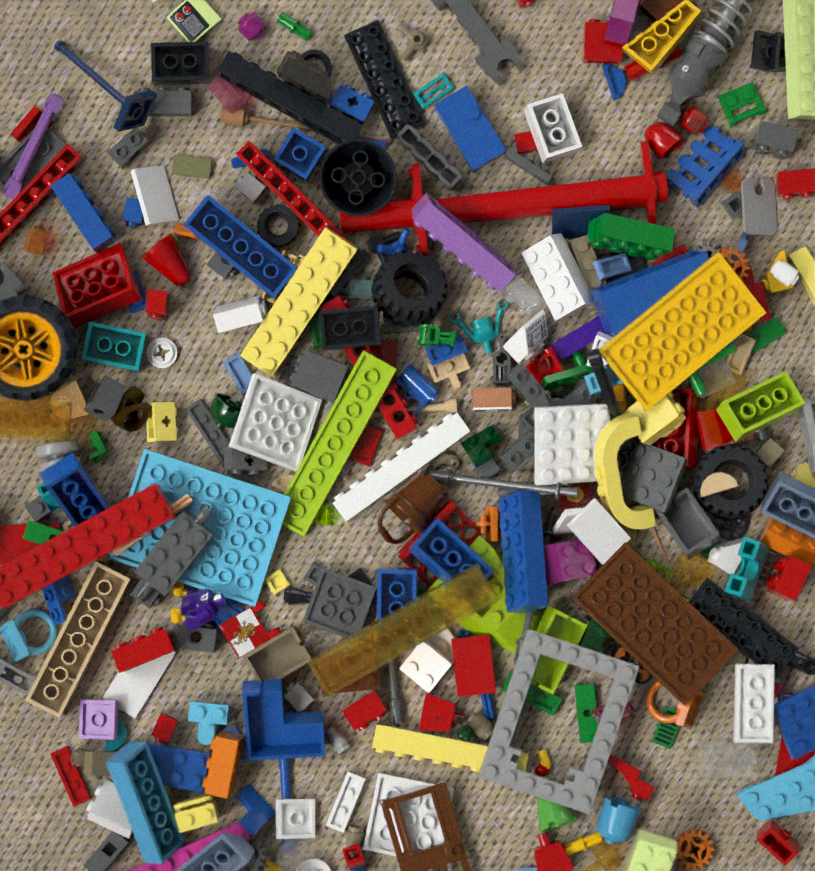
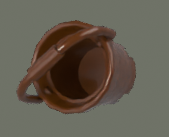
M421 469L396 492H391L384 499L386 505L379 514L377 525L378 532L386 542L399 544L408 539L415 531L421 533L427 525V520L448 495L447 493L441 494L444 488L429 474L426 478L422 476L424 471ZM389 508L402 522L411 528L399 539H392V536L382 525L383 517Z

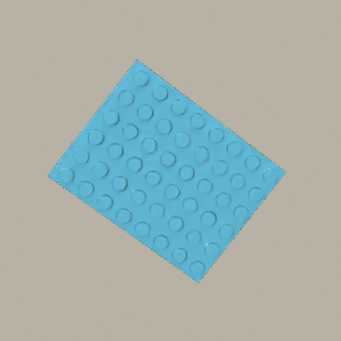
M144 449L129 497L157 483L162 488L170 506L186 494H189L193 499V503L183 510H186L192 516L196 517L205 503L210 506L205 513L210 508L215 510L205 523L206 527L215 534L179 578L178 582L202 590L208 588L214 594L222 593L226 598L255 607L291 496ZM176 519L153 530L118 556H115L113 552L110 553L109 559L138 568Z

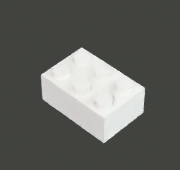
M563 93L527 104L523 111L542 163L577 153L582 148Z

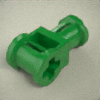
M427 324L419 325L420 334L417 345L439 347V344H447L454 347L456 330L452 332L441 331V327Z

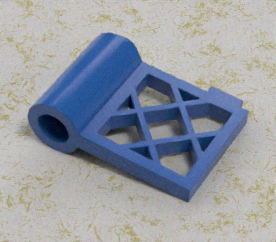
M412 364L395 381L396 385L399 384L404 388L406 402L407 399H416L420 403L416 410H407L408 412H413L415 416L429 401L433 403L439 397L437 393L439 389ZM391 395V398L385 397L384 400H391V405H393L395 397ZM376 407V410L382 415L379 408Z

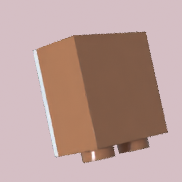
M511 388L472 389V412L511 411L512 405L515 404V392H511Z

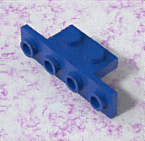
M70 575L43 589L44 599L54 625L65 622L67 619L62 602L77 598Z

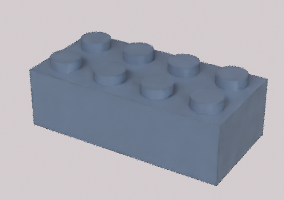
M779 472L762 502L761 513L815 539V488Z

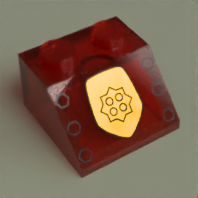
M591 482L574 483L575 485L572 487L562 486L579 489L578 497L561 495L560 499H556L555 494H553L558 514L563 513L565 509L586 507L594 498L597 500Z

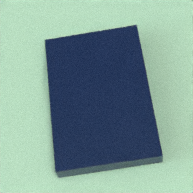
M598 205L552 209V235L562 233L564 239L585 236L588 234L589 221L603 213L610 214V206Z

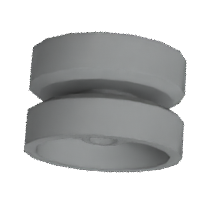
M77 440L58 441L35 448L38 459H50L39 464V471L42 472L69 454L76 453L79 450ZM75 456L76 459H77V460L79 461V463L81 464V459H80V457Z

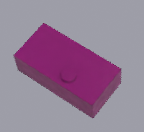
M614 0L604 40L623 45L627 44L637 8L640 9L642 0Z

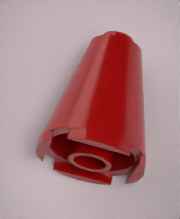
M172 233L163 237L150 247L148 252H144L141 255L143 260L175 286L181 285L183 287L191 281L189 277L192 274Z

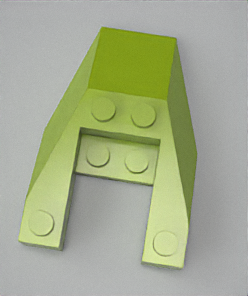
M479 536L469 547L495 570L492 573L494 577L468 604L440 579L426 592L468 632L477 636L490 635L491 643L515 653L517 648L515 643L521 637L526 614L507 613L504 567L502 565L503 558ZM539 609L534 611L531 630L536 631L542 619Z

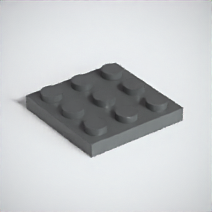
M635 440L634 449L631 450L628 464L620 479L623 497L668 513L688 459Z
M322 568L303 623L357 642L377 587Z

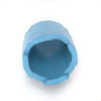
M605 796L597 821L598 833L609 844L615 845L616 842L628 841L633 834L642 808L637 804L634 807L627 805L628 800L611 796L609 799L608 796Z

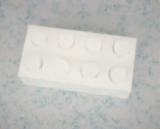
M562 233L550 235L522 252L555 321L565 319L594 302L590 289Z

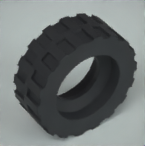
M270 205L260 213L257 220V230L260 237L269 245L284 247L296 239L299 233V220L297 215L286 205ZM274 217H282L287 221L288 228L284 234L274 235L269 230V223Z

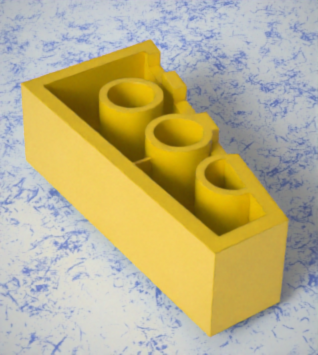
M684 0L659 21L653 23L643 33L641 32L631 42L625 44L622 47L623 52L654 75L701 18V10L690 1Z

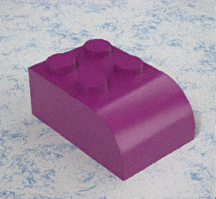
M579 539L544 545L546 585L590 577L597 572L594 555Z

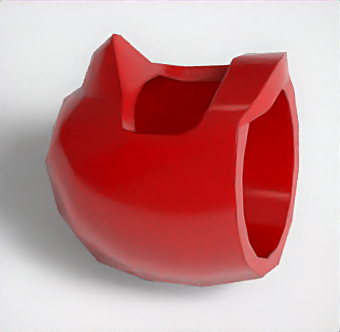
M656 122L648 126L644 131V137L649 142L650 150L661 160L683 146L684 138L667 123Z

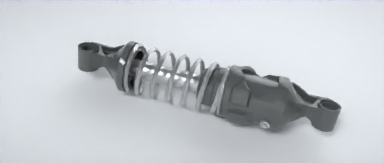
M713 0L722 10L719 12L712 8L707 9L708 14L716 19L713 23L706 19L700 20L703 25L702 29L694 30L695 35H692L686 43L683 58L678 66L672 68L668 74L672 86L671 101L664 103L657 115L658 118L674 126L682 112L680 111V106L689 99L705 96L708 90L707 83L712 74L726 60L727 48L734 46L732 38L740 36L738 27L746 25L744 16L752 15L751 6L759 4V0H755L754 3L747 2L746 0H727V2L725 0ZM746 5L749 13H741L739 11L741 6ZM736 15H739L742 19V24L733 22ZM732 26L737 34H729L727 32L728 28Z

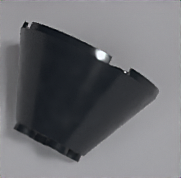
M350 139L339 143L329 151L322 162L319 179L322 193L332 207L343 214L359 217L379 211L390 201L396 188L397 172L391 156L382 146L366 139Z

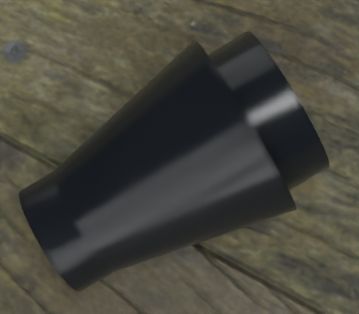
M290 586V588H285L283 602L288 603V605L309 603L312 592Z

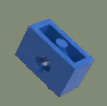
M347 84L345 87L340 85L330 103V108L339 109L345 116L354 118L364 125L374 107L373 98L365 93H362V95L356 93V89ZM355 99L356 104L358 105H353L352 107H350L349 101H353Z

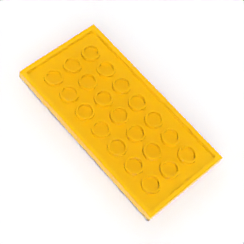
M717 252L610 339L598 351L642 408L648 411L766 314V312L723 256Z

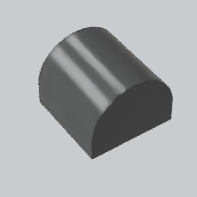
M738 191L721 203L731 218L736 217L742 212V197Z

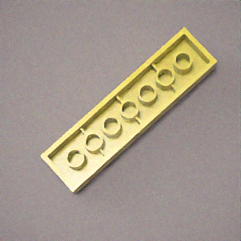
M325 227L240 356L272 377L358 250V247L330 228Z

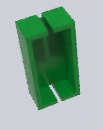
M603 213L589 221L586 244H591L597 249L609 248L611 252L615 253L626 252L629 256L633 257L640 255L644 256L646 260L654 261L672 252L675 229Z

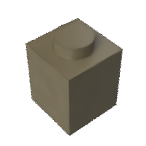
M768 438L754 454H758L761 457L760 461L765 463L766 468H769L785 450L781 448L783 445L776 438L773 440Z

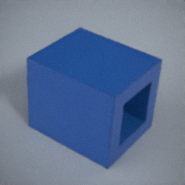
M128 197L126 199L122 219L127 223L126 226L138 228V225L143 226L144 217L139 199Z

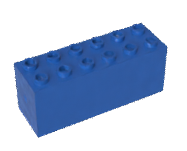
M695 249L591 289L590 292L604 332L611 336L617 335L709 259L707 252Z

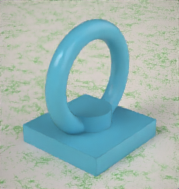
M39 609L26 610L18 615L15 621H8L0 627V632L15 663L24 659L29 654L39 655L47 652L53 647L58 635L57 625L53 624L50 615ZM29 617L42 618L50 628L48 641L40 647L28 646L26 636L20 629L23 621Z

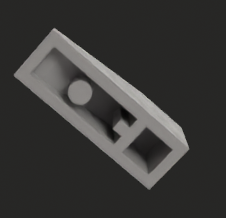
M0 656V681L28 696L36 678Z

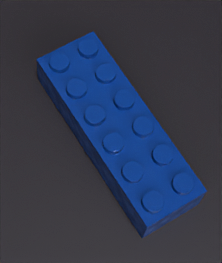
M209 195L204 197L182 225L271 298H275L298 269Z
M520 490L499 499L498 508L500 511L501 547L503 551L502 565L504 567L507 613L527 614L547 607L548 598L540 492Z

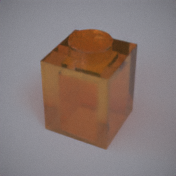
M34 226L33 229L28 227L23 248L25 252L41 256L45 255L49 233L45 231L46 228Z

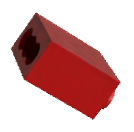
M589 19L588 22H585L583 63L621 65L623 44L604 40L609 20L607 22H600L598 19Z

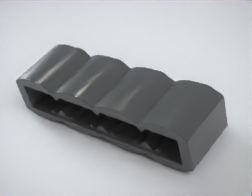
M406 125L397 134L399 144L404 149L411 151L413 158L417 162L424 164L426 170L432 176L437 177L445 189L452 191L461 182L459 171L455 167L448 165L446 159L440 153L434 151L432 145L427 140L420 138L415 128Z

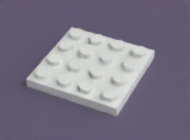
M252 374L229 447L296 472L303 460L322 399L261 375Z
M606 403L535 407V485H551L558 482L565 484L598 481L594 474V448L600 432L610 422V411Z
M378 773L363 850L396 856L379 801L436 784ZM447 787L452 802L454 788ZM431 793L399 802L413 852L444 842Z

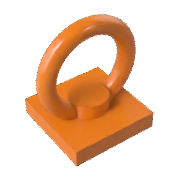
M655 681L650 686L646 695V705L649 713L660 722L675 723L691 729L704 693L699 691L685 707L679 702L677 713L667 716L659 713L654 706V695L662 687L658 681Z

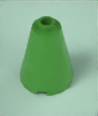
M537 797L540 832L559 829L561 826L566 825V822L567 825L577 822V818L571 808Z

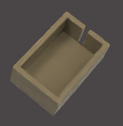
M294 626L242 656L255 679L260 680V684H263L264 680L281 679L313 660L305 645L300 646L299 643L302 640Z

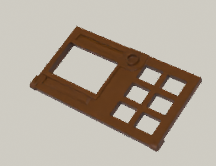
M445 782L379 801L401 871H428L442 866L443 871H448L447 864L459 860L463 871H471ZM431 793L445 842L413 852L399 802Z

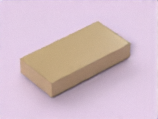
M743 334L736 337L733 344L736 352L728 356L724 369L742 375L756 340Z

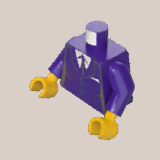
M177 581L173 587V594L177 597L183 594L186 596L182 597L181 610L178 608L171 609V621L173 623L183 621L189 632L215 619L218 607L226 604V599L222 593L214 596L208 588L201 591L190 588L188 590L184 589V583Z

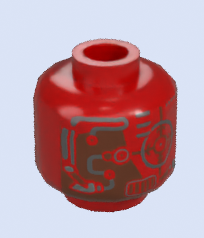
M695 106L690 107L688 110L685 108L679 117L682 119L681 127L691 134L702 133L709 123L707 114Z

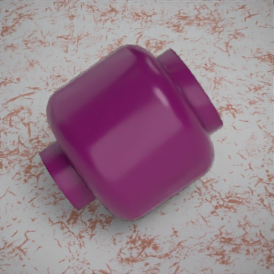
M247 12L237 22L239 24L238 31L249 41L255 38L259 40L265 34L263 29L266 24L254 12L250 14Z

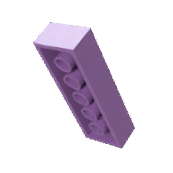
M428 193L411 209L415 225L420 229L425 228L429 232L428 235L437 242L439 240L444 244L442 247L448 253H455L458 256L457 260L464 266L468 264L472 268V273L478 278L482 276L492 290L497 289L501 292L516 276L511 263Z

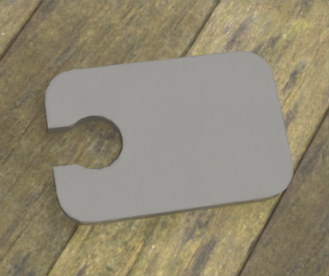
M755 178L744 179L741 182L744 232L747 235H774L777 232L774 182L771 179L762 178L761 186L763 192L761 195H757L754 192Z

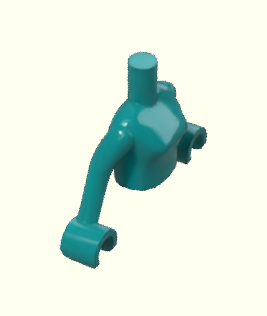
M504 300L505 308H500L497 302L498 311L494 328L490 317L472 321L473 333L460 320L458 312H456L457 320L453 321L450 314L448 318L451 323H456L472 342L483 344L485 354L493 352L490 342L499 335L502 314L507 309L508 302Z

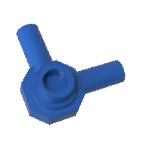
M404 227L398 241L393 242L391 245L379 244L377 247L378 252L389 253L393 256L399 251H402L404 254L408 250L406 241L411 230Z

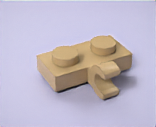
M463 353L434 366L430 364L428 369L435 384L449 378L455 391L461 388L457 375L470 370V366Z

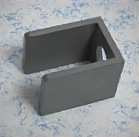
M105 375L100 384L96 383L84 411L106 422L115 414L126 386Z

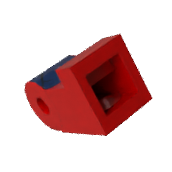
M359 843L342 849L350 871H368Z

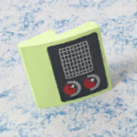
M185 0L167 16V19L188 42H198L222 20L206 0Z

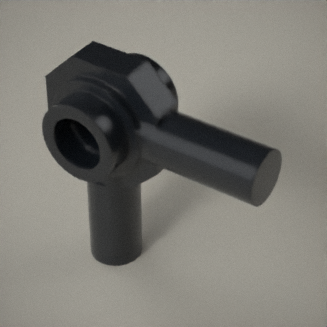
M395 232L386 237L376 234L369 238L367 242L368 247L372 253L378 254L381 264L385 262L387 256L383 252H378V245H387L400 238L399 232Z

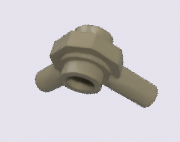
M402 23L397 27V30L408 37L409 46L400 56L404 61H407L414 50H422L425 47L427 35L420 30L412 32Z

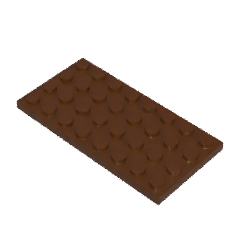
M626 542L571 598L684 707L739 650Z

